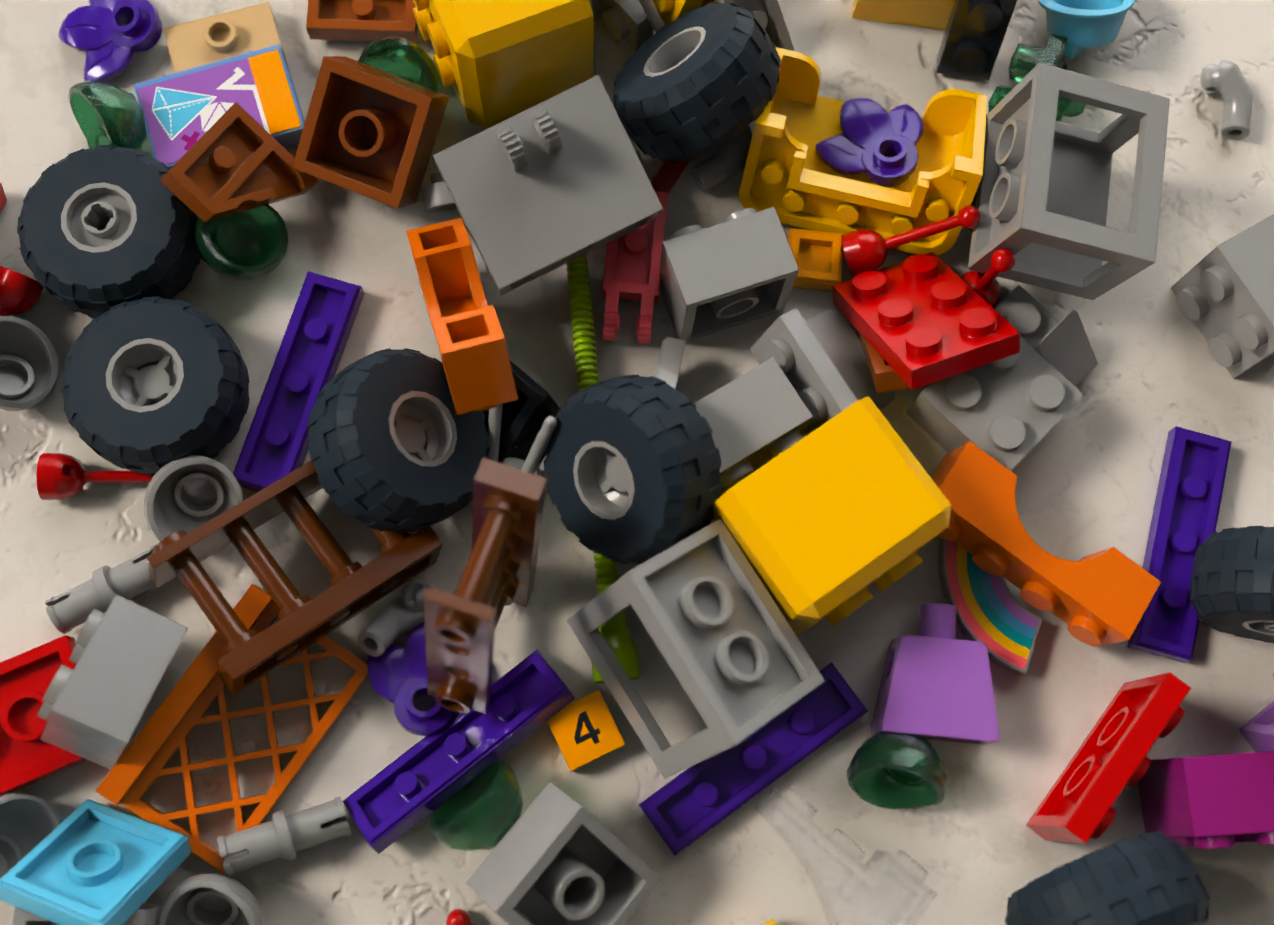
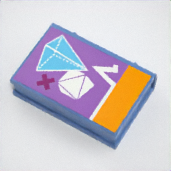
M279 44L256 51L250 50L242 55L170 75L164 74L162 77L134 84L154 159L163 162L169 169L186 154L235 102L288 152L295 151L298 148L305 120L285 56Z

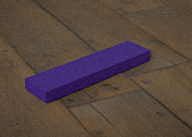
M310 271L307 272L233 472L241 487L259 492L303 466L308 452V421L310 411L314 408L319 392L325 384L335 377L365 294L362 286Z
M1177 426L1168 431L1142 567L1161 581L1131 638L1128 640V648L1182 663L1192 661L1200 620L1195 609L1192 607V603H1190L1193 563L1198 547L1216 531L1232 441Z
M535 650L491 685L490 704L486 714L472 709L468 714H453L450 722L440 732L425 736L342 802L370 847L380 854L572 702L575 697L541 653Z
M832 662L819 671L825 680L821 685L737 745L687 768L639 804L674 856L868 712Z

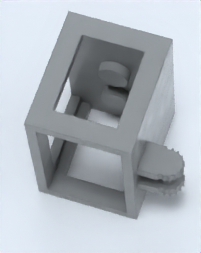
M1039 62L986 115L983 176L977 189L975 205L980 211L981 220L972 229L968 269L986 273L992 266L991 257L993 253L1005 248L1014 253L1016 261L1010 271L1000 273L998 277L1094 300L1156 262L1170 98ZM1058 97L1122 115L1100 133L1056 121ZM1139 133L1130 232L1106 227L1112 156L1117 149ZM1102 260L1108 262L1102 266Z
M599 75L433 155L444 183L501 296L652 222L663 210Z
M721 518L627 572L566 620L664 779L737 745L825 682ZM629 605H632L708 726L672 746L598 629Z

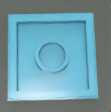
M87 799L0 879V900L58 925H123L191 854L189 837Z

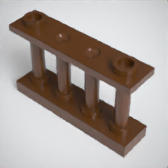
M487 458L482 459L474 478L472 552L456 591L453 595L428 587L423 598L428 695L434 696L435 701L443 708L461 714H468L471 709L486 714L490 704L494 633L504 606L515 603L527 607L532 594L547 478Z
M310 461L187 534L185 531H178L167 536L155 546L153 555L146 559L150 578L155 586L158 588L178 576L225 642L226 646L223 649L225 656L218 659L219 676L234 696L435 564L443 542L432 527L423 528L413 535L411 532L396 534V532H380L371 529L383 545L380 549L382 555L365 566H362L359 561L352 563L305 499L323 488L318 480L314 464ZM282 512L287 514L333 577L329 582L332 587L313 599L308 594L300 595L254 532V529ZM231 543L281 610L277 615L279 621L260 633L256 629L248 630L200 564L201 561Z

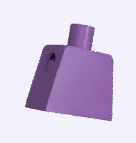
M939 603L921 604L919 636L900 635L891 640L871 723V734L982 745L999 742V728L988 649L984 642L956 639V606Z

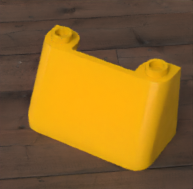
M775 47L781 59L779 83L776 84L774 97L767 103L764 111L755 122L739 190V200L744 209L754 208L756 212L775 207L779 220L783 224L808 230L843 234L859 229L873 230L886 239L956 216L963 207L971 206L983 176L988 95L961 89H947L931 97L922 116L923 135L915 145L918 151V162L915 171L904 183L894 187H884L874 183L867 173L843 175L825 164L818 156L816 144L843 133L840 123V111L845 101L818 95L821 71L818 64L811 57L800 52ZM962 226L891 249L912 254L933 252L936 256L950 250L956 243Z

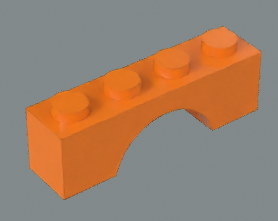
M462 217L407 230L421 291L457 415L472 411H486L499 404L518 400L505 337L494 306H488L473 248Z
M971 441L966 442L944 456L931 477L951 503L949 527L938 535L939 538L955 541L973 555L972 560L979 568L989 574L1002 576L1021 590V597L1028 604L1043 611H1050L1068 624L1067 629L1069 633L1079 641L1091 646L1100 647L1127 641L1131 638L1161 581L1115 547L1085 556L1079 561L1065 560L1048 553L1029 536L1019 518L1015 497L1017 475Z

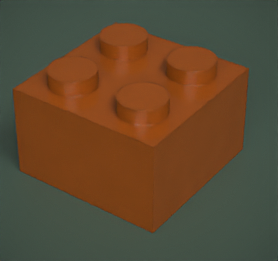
M323 56L292 168L397 209L417 202L450 96L346 56Z

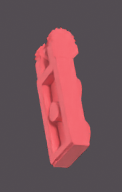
M655 191L663 210L652 222L607 244L602 298H606L603 340L615 341L620 325V315L618 314L619 300L641 302L640 315L637 317L635 334L638 337L637 343L650 344L654 303H658L661 277L659 270L665 233L668 192Z

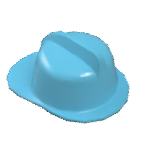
M1039 0V4L1046 10L1049 36L1052 40L1063 44L1065 58L1074 59L1087 48L1101 47L1113 43L1119 34L1127 11L1137 0Z

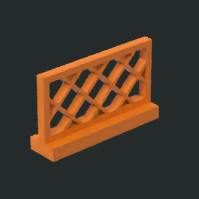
M254 584L249 587L233 608L248 630L256 629L258 633L270 627L281 611L270 595ZM216 631L95 791L115 805L121 803L145 821L189 837L191 852L224 874V857H221L217 849L201 838L198 814L234 808L237 832L260 825L368 676L367 663L325 635L315 643L327 651L309 654L307 647L301 651L302 656L292 657L280 665L284 666L303 662L308 698L272 704L269 677L266 674L260 678L264 706L229 712L226 685L219 676L218 659L225 656L223 649L226 644ZM337 657L356 671L341 692L315 696L310 661ZM218 697L220 714L203 717ZM334 700L319 721L317 703ZM309 705L313 731L305 742L279 747L274 711ZM265 713L270 748L235 755L230 719ZM221 721L226 757L191 763L187 738L196 725ZM179 749L181 765L165 768ZM297 751L282 772L280 754ZM272 756L275 775L273 786L267 793L241 798L236 762ZM227 764L232 800L197 806L192 770ZM183 772L187 801L186 809L163 813L142 798L157 777ZM259 803L245 823L243 806ZM189 816L191 832L173 819Z

